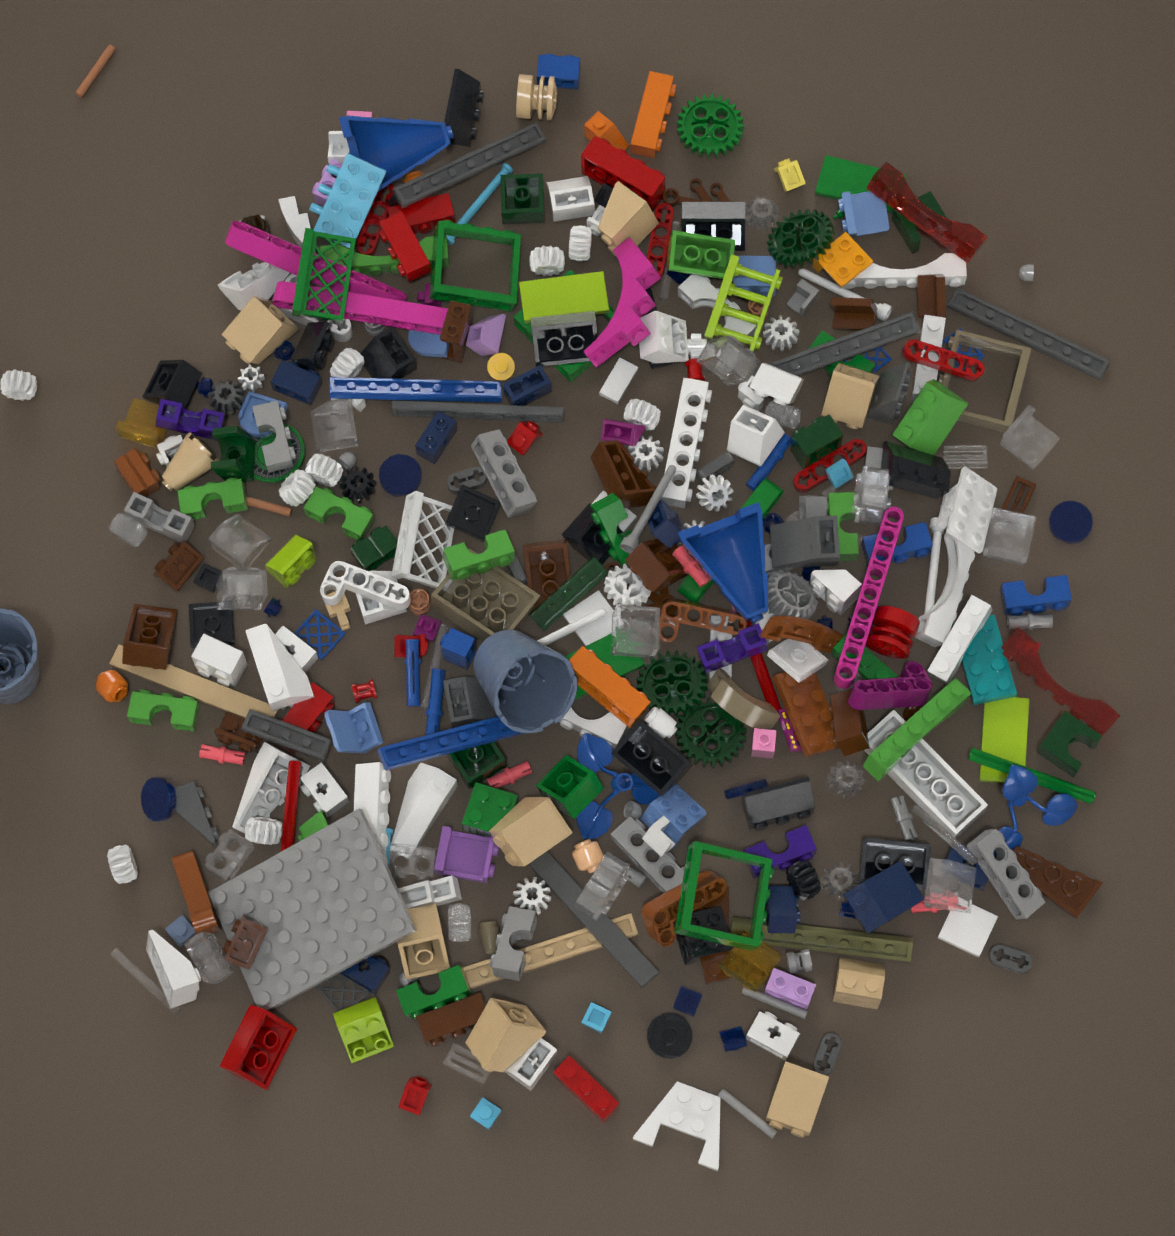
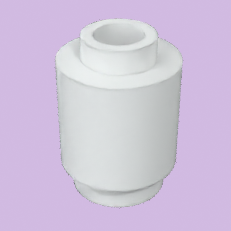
M653 707L644 718V721L647 722L646 725L662 739L666 736L670 738L677 730V727H675L677 722L661 708Z

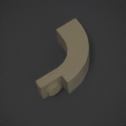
M718 668L707 684L712 692V699L729 714L750 727L771 730L780 718V714L770 703L747 694L736 685L725 670Z

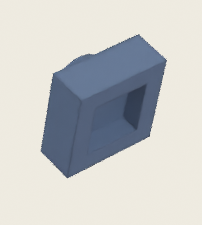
M183 915L165 928L166 932L179 947L196 935L194 928Z

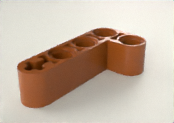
M669 599L665 602L662 609L658 636L664 642L673 641L679 632L680 623L738 635V631L747 627V621L735 611L680 599ZM676 605L679 612L671 615L667 611V606ZM696 609L699 611L700 617L698 619H691L688 612ZM718 614L721 616L722 621L719 624H714L710 621V616ZM726 616H729L728 621L730 622L740 619V623L743 625H740L739 628H734L735 624L728 622L727 627L724 626ZM670 626L673 628L674 634L666 636L662 628Z
M193 850L172 857L171 859L197 936L202 938L221 931Z
M710 870L700 873L698 875L693 911L723 895L727 888L726 881ZM682 884L647 902L642 908V917L649 937L663 947L672 945L676 939L673 922L677 918Z

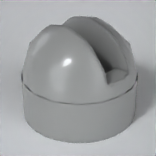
M1027 264L1020 267L1019 277L1023 281L1033 282L1034 265Z
M345 452L337 459L339 464L346 470H351L356 464V457L351 452Z
M634 801L627 802L623 811L624 817L628 818L631 816L634 820L639 819L643 813L641 805Z
M404 970L399 975V981L404 987L417 982L419 979L418 977L406 980Z

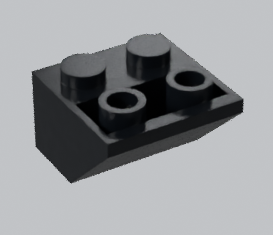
M326 321L307 323L291 361L298 364L304 370L311 369L317 373L319 370H323L326 363V354L332 351L335 342L330 323Z
M393 326L375 336L360 354L364 357L363 366L371 378L401 379L417 369L414 357Z

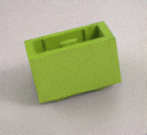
M295 535L266 564L268 573L285 588L290 584L294 585L300 579V574L305 569L309 570L316 562L313 544Z
M376 997L333 1013L351 1063L394 1047Z

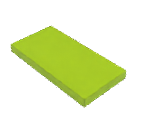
M603 271L519 282L525 324L531 323L530 318L589 311H594L595 315L609 313Z
M1013 697L984 703L981 751L1026 766L1029 698ZM980 764L979 782L1004 784L1008 774Z

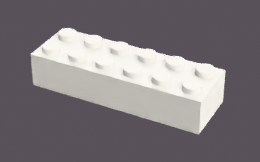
M895 710L890 712L868 732L870 748L864 751L868 755L900 728L905 723V720ZM923 739L888 773L953 841L987 809L988 804Z

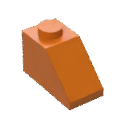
M599 111L584 124V136L590 141L596 136L600 139H606L617 149L620 148L626 151L629 148V144L615 124Z

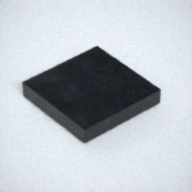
M462 484L445 525L484 542L485 535H488L501 503Z
M232 601L188 604L191 648L197 647L203 634L227 645L235 644Z

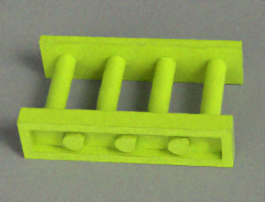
M731 254L704 337L713 341L714 336L718 337L721 335L751 345L749 353L753 354L755 349L759 350L763 338L759 336L775 288H780L783 277L780 276V270L776 269L775 275L771 276L743 267L739 263L740 257ZM740 274L770 284L767 297L736 287V284L732 283L734 276H739ZM735 295L763 304L761 316L728 307L729 304H726L727 297ZM725 315L756 324L757 328L754 337L722 327V324H719L721 316L725 317Z

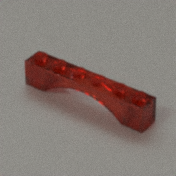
M885 162L873 175L867 186L869 191L966 263H969L978 253L988 236L971 224L947 219L929 209L911 191L904 175L888 162Z
M1020 627L1001 647L1004 650L1002 654L1009 661L1012 662L1015 659L1021 665L1019 669L1029 677L1032 674L1038 679L1035 683L1044 691L1049 689L1055 694L1052 698L1061 706L1064 704L1071 708L1069 711L1071 715L1078 720L1081 718L1088 723L1087 726L1102 736L1120 717V714L1104 700L1080 697L1060 686L1043 666L1038 654L1036 641Z

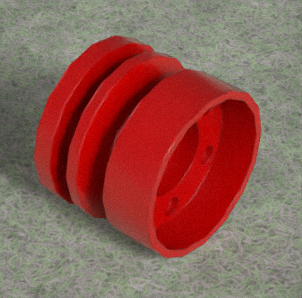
M878 606L872 621L875 627L870 628L865 645L870 650L885 657L907 659L910 654V648L913 645L910 638H914L920 625L919 619L900 608Z

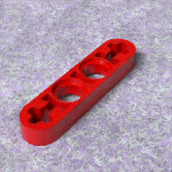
M388 184L378 191L357 241L356 248L360 254L374 256L381 238L378 232L370 234L367 232L369 226L375 225L380 230L379 222L389 217L387 208L390 206L387 203L393 195L392 190L394 186L392 184ZM389 190L390 194L386 195L385 202H383L382 192ZM377 207L385 209V213L380 216L375 215L373 212ZM367 239H369L370 249H367L365 252L362 247L366 246Z
M661 203L655 209L654 215L659 224L651 231L647 259L652 265H654V262H658L657 272L661 278L664 274L668 242L674 218V209L667 203ZM663 210L667 211L665 222H661ZM663 228L667 231V234L659 237L655 234V231ZM655 247H660L664 252L662 255L656 256L652 253V250Z
M911 339L906 342L902 349L903 356L909 361L970 381L978 380L985 370L983 363L977 359L920 340ZM911 346L915 347V354L911 353ZM923 349L926 350L923 357H921ZM935 352L939 360L936 362L931 361L928 353ZM948 360H957L959 363V367H950ZM972 366L976 367V374L972 373Z
M861 439L851 440L798 472L793 481L795 490L800 493H806L829 480L827 474L825 476H818L815 473V469L817 467L827 469L835 464L833 462L835 456H842L847 461L849 467L862 460L867 452L866 443ZM854 446H856L857 448L861 447V452L858 453L857 451H855L854 453H852L850 456V460L848 454L853 451ZM809 472H811L812 478L807 481V486L799 485L800 479L803 481L810 477Z

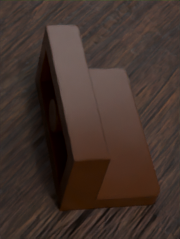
M943 274L917 276L919 318H924V315L946 318L945 276Z
M831 298L830 306L835 312L832 323L834 330L860 331L875 325L878 308L873 299Z

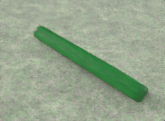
M972 748L969 752L968 759L1006 774H1009L1011 765L1020 766L1035 774L1038 779L1037 785L1061 794H1069L1073 798L1089 804L1095 799V791L976 748Z

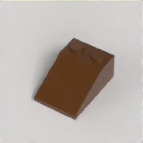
M566 539L523 545L528 587L541 595L533 610L571 577Z
M659 539L642 542L625 559L629 564V569L634 574H637L642 579L644 587L652 592L661 591L688 575L684 572V568L672 555L679 547L674 544L669 549Z
M134 604L123 643L122 664L166 670L177 609Z

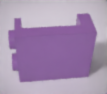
M443 826L434 866L435 874L442 876L452 875L459 879L488 884L489 877L493 878L495 864H492L493 856H498L499 847L494 843L492 835L490 838L452 831L451 827Z

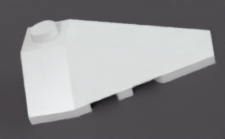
M257 262L252 265V270L243 274L241 271L236 272L219 283L218 287L234 306L242 311L253 296L268 300L275 292L277 282L284 281L290 272L267 262L260 264Z
M267 624L245 630L272 711L314 697L307 675Z
M264 742L254 760L232 827L245 833V825L248 818H269L270 813L278 805L281 806L285 802L289 761L301 762L300 777L307 773L310 765Z
M424 763L419 764L407 784L390 846L391 849L407 859L411 858L457 789V779L439 768Z

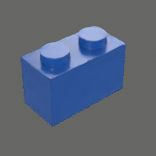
M554 54L539 55L537 85H539L541 76H545V85L547 86L549 77L555 76L557 88L578 89L580 57L573 55L555 56Z
M450 628L448 634L444 633L440 641L443 659L468 670L477 652L475 638Z

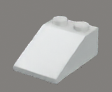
M154 930L148 931L146 951L170 1009L196 1000L199 982L201 981L198 969H194L191 961Z

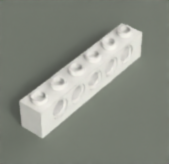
M683 378L665 468L666 472L670 465H674L676 472L661 497L669 506L685 508L686 502H691L693 489H689L690 481L695 482L697 469H693L694 461L698 462L700 456V449H697L698 442L703 441L704 429H701L702 422L706 423L708 415L705 404L706 402L710 403L712 390H708L709 382ZM692 401H696L699 403V405L693 407L689 405V403ZM693 421L696 424L694 426H687L685 422ZM688 440L692 444L690 446H684L681 444V442ZM680 460H685L688 462V464L685 466H680L677 464V462ZM676 480H681L684 482V484L681 486H676L673 482Z

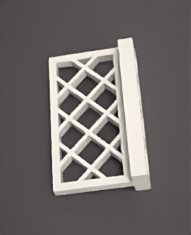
M414 491L406 495L391 577L397 579L405 578L436 589L446 577L447 567L443 560L444 548L451 546L454 528L445 525L439 512L441 510L450 512L452 506L425 497L422 492ZM423 503L428 504L433 513L426 516L422 510ZM435 515L440 524L436 529H433L428 521V518ZM422 522L429 531L423 537L418 530L419 524ZM441 528L446 534V540L443 543L440 542L435 533ZM430 535L437 545L431 550L424 540ZM420 542L425 551V554L418 557L414 550L415 544ZM436 549H439L442 554V561L437 563L432 554ZM425 556H428L433 565L428 570L425 569L420 560ZM415 562L422 573L418 576L410 574L411 565ZM433 569L436 570L439 576L438 583L432 581L428 574Z

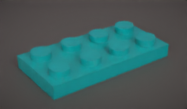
M995 614L990 615L983 628L971 641L961 661L973 705L1017 696Z

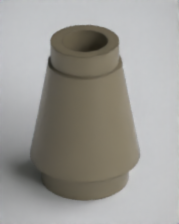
M497 921L479 923V929L477 930L485 955L496 954V938L500 926H497Z

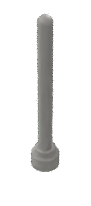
M670 465L667 468L631 535L623 538L620 548L626 553L631 554L639 546V537L676 472L674 465Z

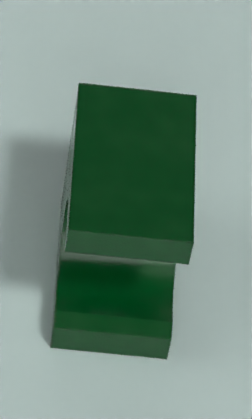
M931 191L894 208L892 221L912 254L919 251L921 237L916 231L919 227L930 226L934 228L941 239L948 237L950 234L951 223Z
M238 426L214 428L212 436L219 443L221 461L211 462V470L224 481L229 478L242 479L243 483L254 481L255 441Z
M1064 711L1040 745L1037 753L1074 778L1082 764L1070 755L1068 746L1074 742H1081L1089 748L1095 749L1102 735Z

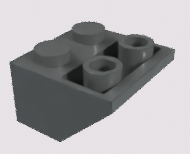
M464 676L443 680L452 728L495 717L494 709L476 677Z

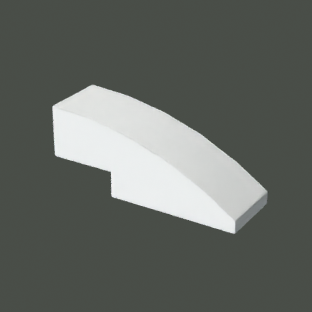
M295 196L278 199L286 226L296 243L302 248L305 228H310L308 214H299Z
M452 875L434 881L426 880L398 888L407 909L436 903L439 906L462 900L458 878Z

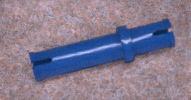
M785 433L783 434L762 466H758L754 474L746 482L745 485L750 490L755 491L760 483L767 478L778 461L783 459V454L792 443L790 436Z
M409 639L405 640L406 659L404 660V665H406V706H420L419 664H421V659H419V640Z
M431 670L428 710L425 712L427 716L425 735L439 732L440 718L443 717L441 708L445 670Z

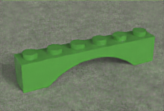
M444 235L442 269L449 267L446 235ZM434 236L425 237L419 242L430 263V268L432 265ZM341 244L336 246L342 255L350 251V249ZM330 245L320 246V251L322 252ZM333 248L323 254L325 258L331 261L339 258ZM354 251L351 267L354 271L373 276L386 272L399 273L396 267L398 262L396 259L392 260L390 255L370 256ZM342 260L338 262V264L345 266Z
M956 678L952 680L871 752L863 767L879 782L928 733L955 714L966 703L971 692Z

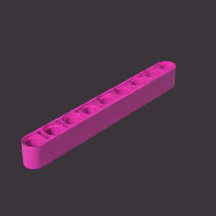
M232 221L225 239V243L228 246L298 276L301 247L246 223ZM321 257L313 261V266L317 272L327 266ZM338 263L333 266L339 276L347 270V267ZM330 269L320 275L326 284L336 278ZM351 269L348 292L406 301L407 295L404 292ZM318 278L311 281L324 287ZM339 281L329 287L339 291L344 289Z
M277 282L272 304L278 308L292 310L296 283ZM310 286L314 292L321 289V287ZM331 289L335 296L343 292ZM327 290L317 295L323 304L333 299ZM348 292L344 319L441 335L448 309ZM315 298L306 304V310L316 311L321 307ZM336 302L326 307L330 314L340 315L341 308Z
M898 507L888 508L880 525L834 675V682L841 689L851 687L857 674L904 519L903 511ZM888 518H895L897 522H891ZM882 537H889L892 541L886 542ZM876 556H883L886 560L880 561ZM876 575L880 580H873L870 576ZM870 594L874 597V599L868 600L864 597V595ZM858 614H865L868 619H861ZM858 633L862 636V639H856L852 634ZM853 653L856 658L850 659L846 654ZM840 673H847L850 678L844 679L840 676Z

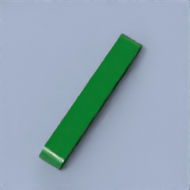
M765 478L741 509L759 502L760 509L762 510V519L764 520L779 501L784 490ZM688 574L677 592L691 602L698 603L714 582L710 579L707 584L700 588L696 581Z

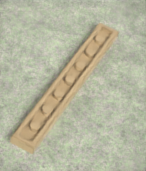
M119 644L109 663L114 668L182 695L193 697L195 700L242 718H246L249 709L275 719L279 712V709L272 711L270 705L266 702L170 664H167L166 670L122 664L123 646Z
M632 913L611 919L628 939L638 936ZM586 928L518 949L517 951H522L525 954L526 964L523 971L525 973L602 948L603 946ZM490 959L463 967L471 990L505 979L494 976L493 970L490 967Z

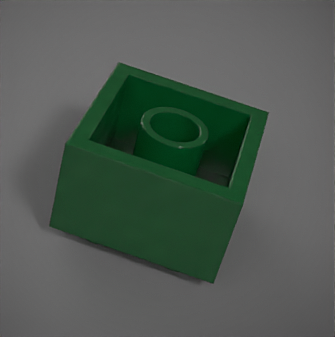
M543 173L500 175L502 224L544 223Z
M830 414L825 417L819 416L812 421L811 425L806 428L802 426L793 433L790 451L802 469H805L840 448L843 433Z
M495 742L446 754L469 790L474 787L475 782L481 783L486 778L507 767L506 759Z

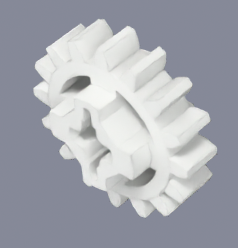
M623 564L622 569L615 566L614 571L610 570L605 578L604 592L608 593L607 599L613 598V605L620 603L621 609L628 605L629 609L632 610L634 604L639 608L642 602H647L651 591L644 587L642 579L627 568L626 564Z

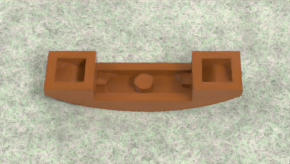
M794 616L771 617L760 634L761 638L774 641L787 638L813 645L815 650L832 653L833 647L843 638L841 633L825 625Z

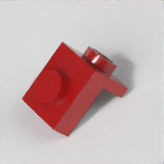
M533 421L519 422L507 443L521 455H526L536 438L541 437L543 433L539 430L540 427Z
M425 634L418 636L395 635L394 658L406 659L405 640L409 639L419 640V659L424 657L428 651V641L425 640Z

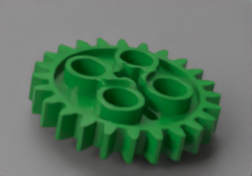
M713 93L710 98L703 94L702 100L695 96V103L688 100V108L682 107V113L678 114L679 120L677 121V135H681L680 142H685L684 148L691 147V154L699 151V157L706 153L707 159L710 158L711 154L718 158L719 152L725 156L726 149L733 151V145H739V139H742V131H744V118L740 117L741 110H735L736 104L729 105V98L722 101V95L714 99ZM702 114L705 117L699 118L696 115ZM722 115V116H725L726 118H724V119H719V118H717V116ZM702 133L703 136L698 137L695 134ZM717 134H722V135H724L725 137H723V138H718V137H716V135H717Z

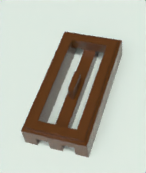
M1016 476L999 515L1002 517L1006 516L1009 520L1013 519L1019 524L1037 484ZM1018 483H1021V489L1011 511L1008 512L1006 509ZM1026 486L1030 487L1019 514L1015 515V510Z

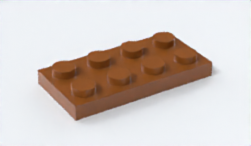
M787 672L775 674L772 679L804 756L809 757L836 750L837 748L833 741V736H836L831 726V721L834 719L830 714L829 703L816 672L800 683Z

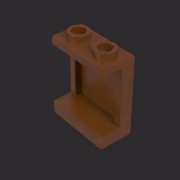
M450 301L440 335V340L448 342L450 345L447 357H441L442 359L458 363L463 362L467 348L466 342L469 328L473 325L471 305Z

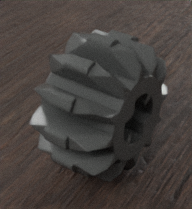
M228 379L226 384H223L219 380V386L212 385L213 392H209L208 396L211 399L209 404L211 407H214V411H221V413H225V416L228 411H230L231 415H234V409L241 410L240 404L245 401L243 397L244 391L242 388H239L237 382L232 384L231 380Z

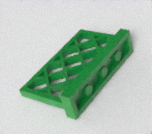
M305 228L292 308L293 316L300 317V315L343 322L356 238L316 232L314 229ZM317 238L326 239L330 246L321 252L316 246ZM341 242L350 243V251L344 255L336 248ZM333 248L339 258L330 264L323 254ZM321 257L327 266L317 272L313 266V261ZM342 260L347 270L339 276L333 266ZM330 269L336 278L326 284L320 275ZM315 278H318L324 286L317 292H314L309 286L310 282ZM339 281L344 289L342 293L335 296L329 287ZM324 290H327L333 298L326 304H323L317 296ZM313 298L321 306L316 311L306 310L307 302ZM336 302L341 308L340 315L330 314L326 307Z

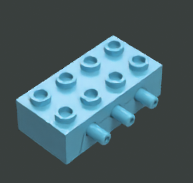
M347 153L341 169L332 164H329L327 167V172L337 176L333 187L331 188L321 183L318 188L319 192L328 195L324 207L312 203L309 210L320 215L314 231L356 238L357 240L387 170ZM339 243L350 248V243Z

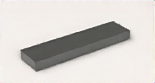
M249 709L241 727V730L323 762L332 744L331 739Z

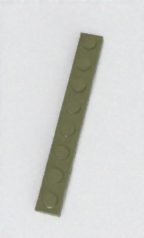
M733 917L731 934L749 938L752 919ZM766 921L762 924L761 932H763L764 936L761 945L911 962L913 938L875 933L866 935L865 932L797 924L795 933H768Z

